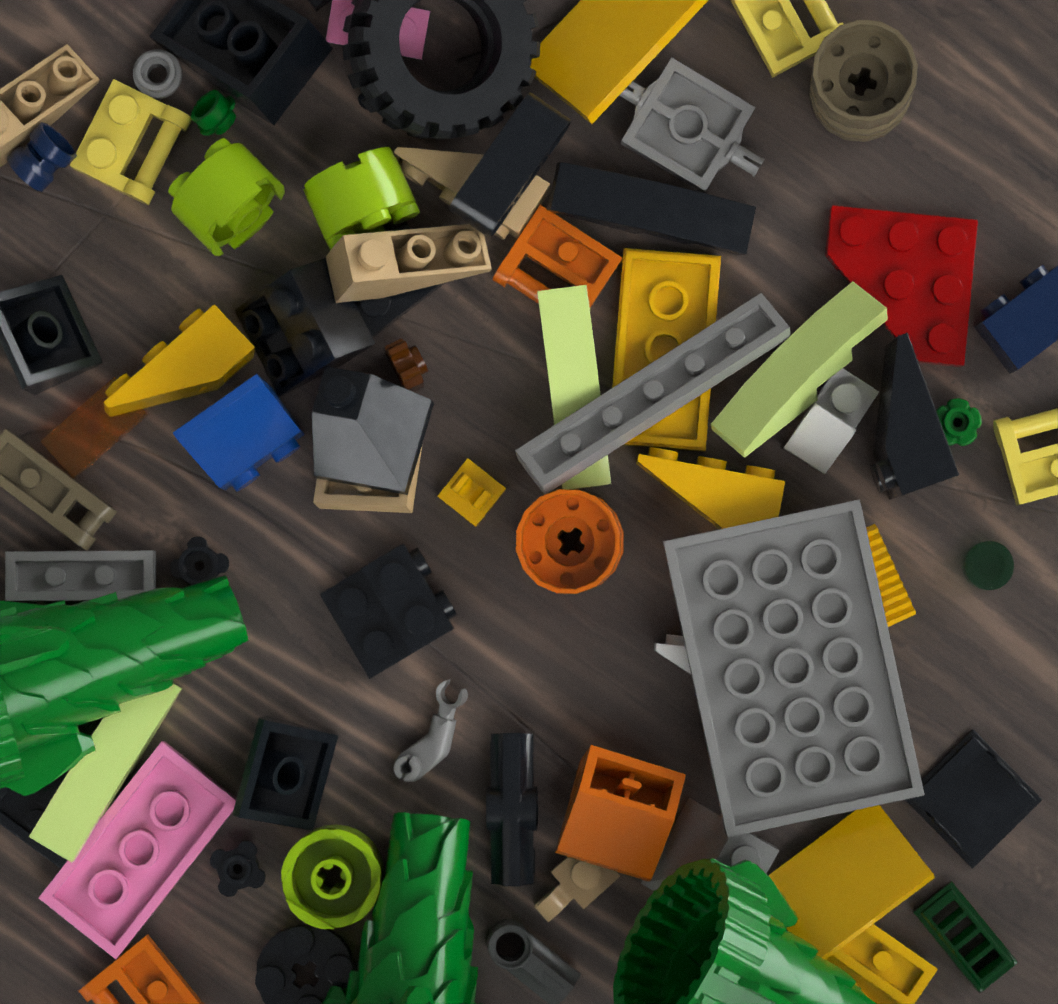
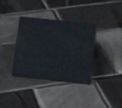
M63 275L0 292V342L22 390L37 395L103 363Z
M266 715L259 717L232 815L238 818L312 831L339 735Z

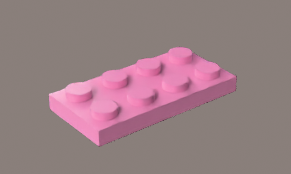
M161 741L98 821L76 860L72 863L70 861L65 863L39 896V899L114 959L119 958L232 814L237 798L167 742Z

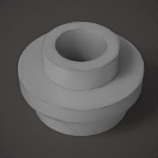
M153 49L143 53L137 59L133 68V79L140 92L154 99L169 97L179 88L182 81V68L176 57L168 51ZM157 67L165 68L167 71L165 80L160 83H154L150 80L151 71Z

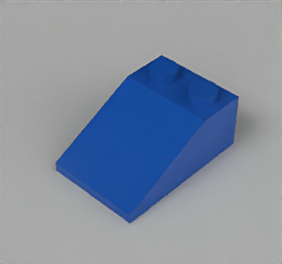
M255 374L173 432V435L220 489L227 490L232 486L237 492L260 476L257 468L269 459L273 458L276 463H279L296 452L301 447L296 440L304 436L305 433L274 389L258 374Z

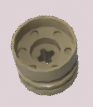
M861 19L840 25L823 39L814 56L809 99L815 117L827 131L844 140L867 142L884 137L901 123L910 106L917 80L918 64L911 44L899 30L881 21ZM859 79L868 82L863 96L854 93Z

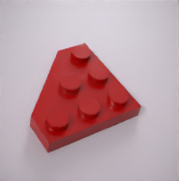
M832 205L829 211L825 257L837 271L841 272L849 283L855 282L887 307L888 320L883 325L894 338L908 333L918 363L952 367L964 366L978 220Z

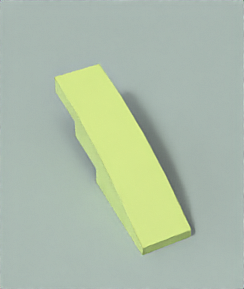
M852 281L817 310L771 354L711 423L712 430L744 458L818 401L817 388L853 361L852 348L888 320L887 307Z
M587 285L537 291L554 425L601 396ZM608 455L563 483L562 489L573 490L611 485Z
M173 683L171 687L163 691L119 704L121 712L104 717L91 736L96 751L85 755L75 767L69 770L29 837L71 863L74 862L98 821L110 807L126 778L135 769L182 688Z

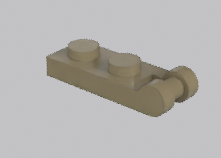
M5 429L0 435V487L77 545L88 551L97 540L93 535L104 521L109 524L117 511L12 431ZM77 501L88 509L78 524L67 517V514Z

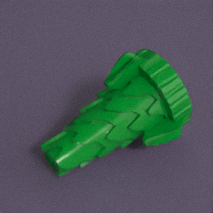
M220 576L184 588H156L118 599L116 592L71 606L66 605L65 600L48 605L0 600V789L7 787L23 796L36 793L75 767L85 755L96 751L91 736L79 732L78 725L121 712L119 704L163 691L173 685V679L206 666V663L231 653L237 646L249 641L246 625L243 622L239 605L229 585L227 576Z
M394 813L390 829L385 878L373 909L372 920H367L364 924L358 970L350 971L347 988L331 986L322 1004H476L478 967L471 966L474 926L469 916L473 870H466L470 833L469 820L433 814Z
M704 858L680 866L672 875L665 878L660 887L654 890L647 899L646 905L640 910L632 929L626 937L624 948L618 959V968L613 983L614 1004L877 1003L868 998L861 991V988L855 985L856 981L852 976L835 964L817 956L816 954L819 950L815 946L786 930L787 927L796 924L798 920L796 913L772 879L758 865L749 860H743L728 866L714 858Z

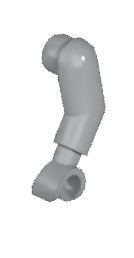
M450 679L438 685L436 689V699L440 704L438 713L433 714L428 734L403 751L395 759L393 768L397 778L403 779L405 782H415L449 754L457 721L454 719L456 708L462 706L467 701L468 692L466 688L461 689L457 701L452 703L445 696V690L450 683Z

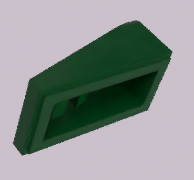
M951 880L912 911L978 993L983 992L1018 963ZM954 900L959 908L936 925L931 918ZM967 917L971 924L949 941L945 933ZM980 933L985 940L963 957L958 950ZM991 950H994L998 956L976 973L972 966Z

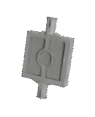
M672 57L660 77L650 84L647 89L632 81L619 95L636 105L634 120L621 140V145L702 193L706 192L717 172L728 165L729 161L755 177L765 160L740 145L743 129L756 107Z

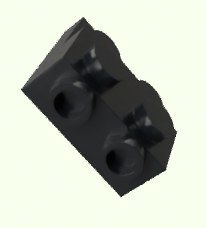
M401 544L320 594L369 679L455 629L450 619L457 616V613L444 591L441 590L434 594L425 577L431 574L432 571L418 547L409 552L406 545Z

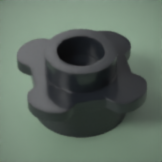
M196 536L188 541V549L181 554L180 558L174 559L170 565L171 573L175 578H183L186 582L194 585L214 579L220 573H225L229 569V559L225 554H217L209 548L205 538ZM198 561L204 563V569L201 571L195 567Z
M242 841L237 848L229 851L218 849L212 853L210 865L217 869L220 879L218 890L222 895L232 897L240 889L249 886L257 889L264 884L266 874L259 868V862L256 857L258 849L254 843ZM236 864L242 866V872L239 874L233 870Z

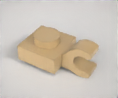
M566 856L550 871L559 883L534 906L547 922H550L573 899L585 909L614 883L620 875L616 871Z

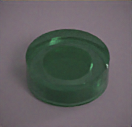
M984 541L968 549L963 558L962 569L965 578L972 586L981 590H995L1004 586L1012 577L1014 560L1010 551L1004 545L995 541Z

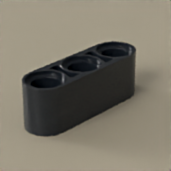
M528 93L456 194L449 207V211L488 238H491L556 148L572 120L533 93Z

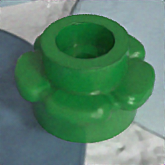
M211 90L197 101L192 109L191 119L198 125L202 135L210 136L214 133L221 135L233 125L236 119V113L233 111L236 104L235 99L232 96H223L218 90Z
M961 398L950 399L947 405L937 408L936 412L949 446L954 444L966 446L977 438L978 434L976 431L982 424L981 415L977 408L969 406L967 400ZM955 418L961 419L962 425L960 427L953 425Z

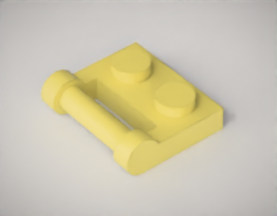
M730 0L772 78L813 57L823 39L837 27L843 25V22L837 23L825 0H803L821 32L812 38L809 37L790 0Z
M113 79L76 152L77 157L71 162L70 166L88 177L141 203L149 205L155 194L152 187L180 131L186 132L192 120L191 116ZM155 117L163 121V124L135 180L129 179L124 174L152 118Z
M1058 408L1011 420L1008 416L993 420L995 437L1001 448L1016 506L1058 495V443L1021 453L1017 441L1020 438L1057 429Z

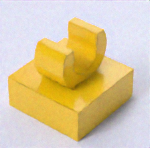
M467 458L437 497L473 526L477 527L506 491V488Z

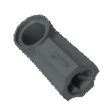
M514 919L497 921L490 927L487 933L486 946L493 962L497 966L506 969L548 1004H559L563 1001L581 976L579 971L527 931L522 923ZM507 932H515L523 939L520 951L512 956H503L496 950L498 938Z

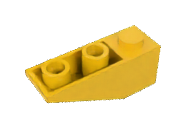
M215 304L205 313L199 308L180 324L179 330L182 333L169 345L164 341L159 342L143 357L142 362L145 366L134 376L130 377L125 373L108 387L105 394L109 398L103 402L105 412L109 417L218 390L254 358L255 347Z
M649 447L648 455L638 454L636 464L718 529L779 517L785 481L774 479L775 470L746 465L745 474L725 470L726 461L698 456L697 464L677 461L678 452Z

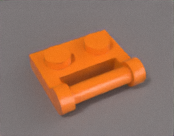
M540 204L497 269L492 280L504 288L510 285L539 304L537 291L549 290L550 288L519 268L521 262L527 256L572 286L587 285L589 307L591 308L621 263L622 257L555 213L547 211V208Z
M149 934L78 990L87 1002L92 1000L95 1004H120L107 988L109 984L117 980L135 1004H204Z

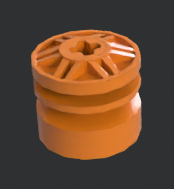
M558 489L540 496L524 511L516 530V553L523 570L537 585L555 593L578 594L602 585L616 571L624 553V531L617 513L603 499L582 490ZM577 528L580 529L582 535L579 540L585 545L584 549L581 552L572 550L566 554L562 550L565 542L560 538L561 534L564 531L573 533Z

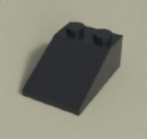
M177 0L149 36L154 42L226 95L232 96L241 106L272 125L277 123L333 49L309 19L277 0Z
M908 333L897 336L885 347L873 450L876 463L870 465L871 474L879 493L887 491L890 500L959 475Z

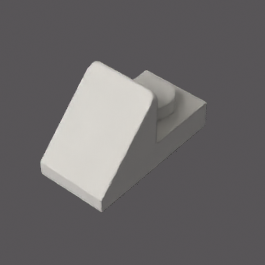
M842 368L826 381L817 395L818 401L809 407L783 449L825 475L855 434V428L879 391Z

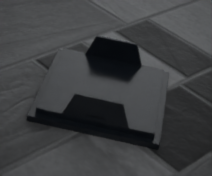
M974 729L921 779L925 795L905 799L972 869L1042 801L1039 795Z

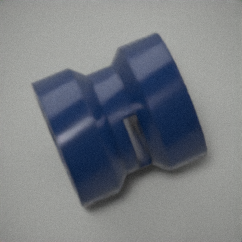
M41 122L30 133V141L27 145L18 146L7 157V161L13 171L26 184L37 191L43 192L54 180L53 173L58 168H66L77 157V154L72 145L57 130Z

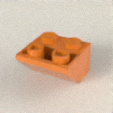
M590 745L578 765L555 853L650 882L673 826L686 774Z

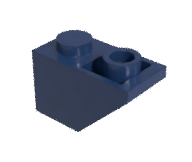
M1042 264L1020 281V284L1025 289L1010 301L1005 294H1002L980 311L985 320L978 324L975 329L1009 374L1020 369L1058 340V266L1048 271Z

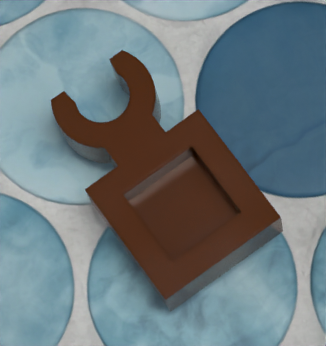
M401 338L385 346V354L402 387L412 392L424 388V380L421 375L427 373L428 368L416 345L409 348L406 341H403Z

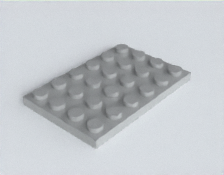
M860 499L663 541L727 838L925 795Z

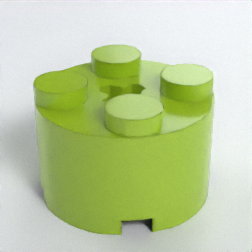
M221 138L212 144L205 153V161L192 173L185 172L178 176L168 190V193L174 198L171 207L172 213L214 256L224 255L220 247L229 244L235 250L253 237L273 215L274 211L268 205L274 195L282 200L285 193L284 185L243 144H231L226 138Z
M390 147L376 148L358 154L360 161L346 166L341 161L318 173L304 184L305 189L303 190L330 250L343 235L386 231L384 225L393 221L394 224H399L412 219L420 213L413 193Z
M337 824L324 825L303 836L288 852L281 870L282 888L290 910L304 923L319 929L343 928L363 919L375 905L385 876L383 858L373 841L355 828ZM334 865H337L342 869L340 877L346 883L343 885L337 882L330 888L324 884L327 876L321 870L322 867L330 870Z

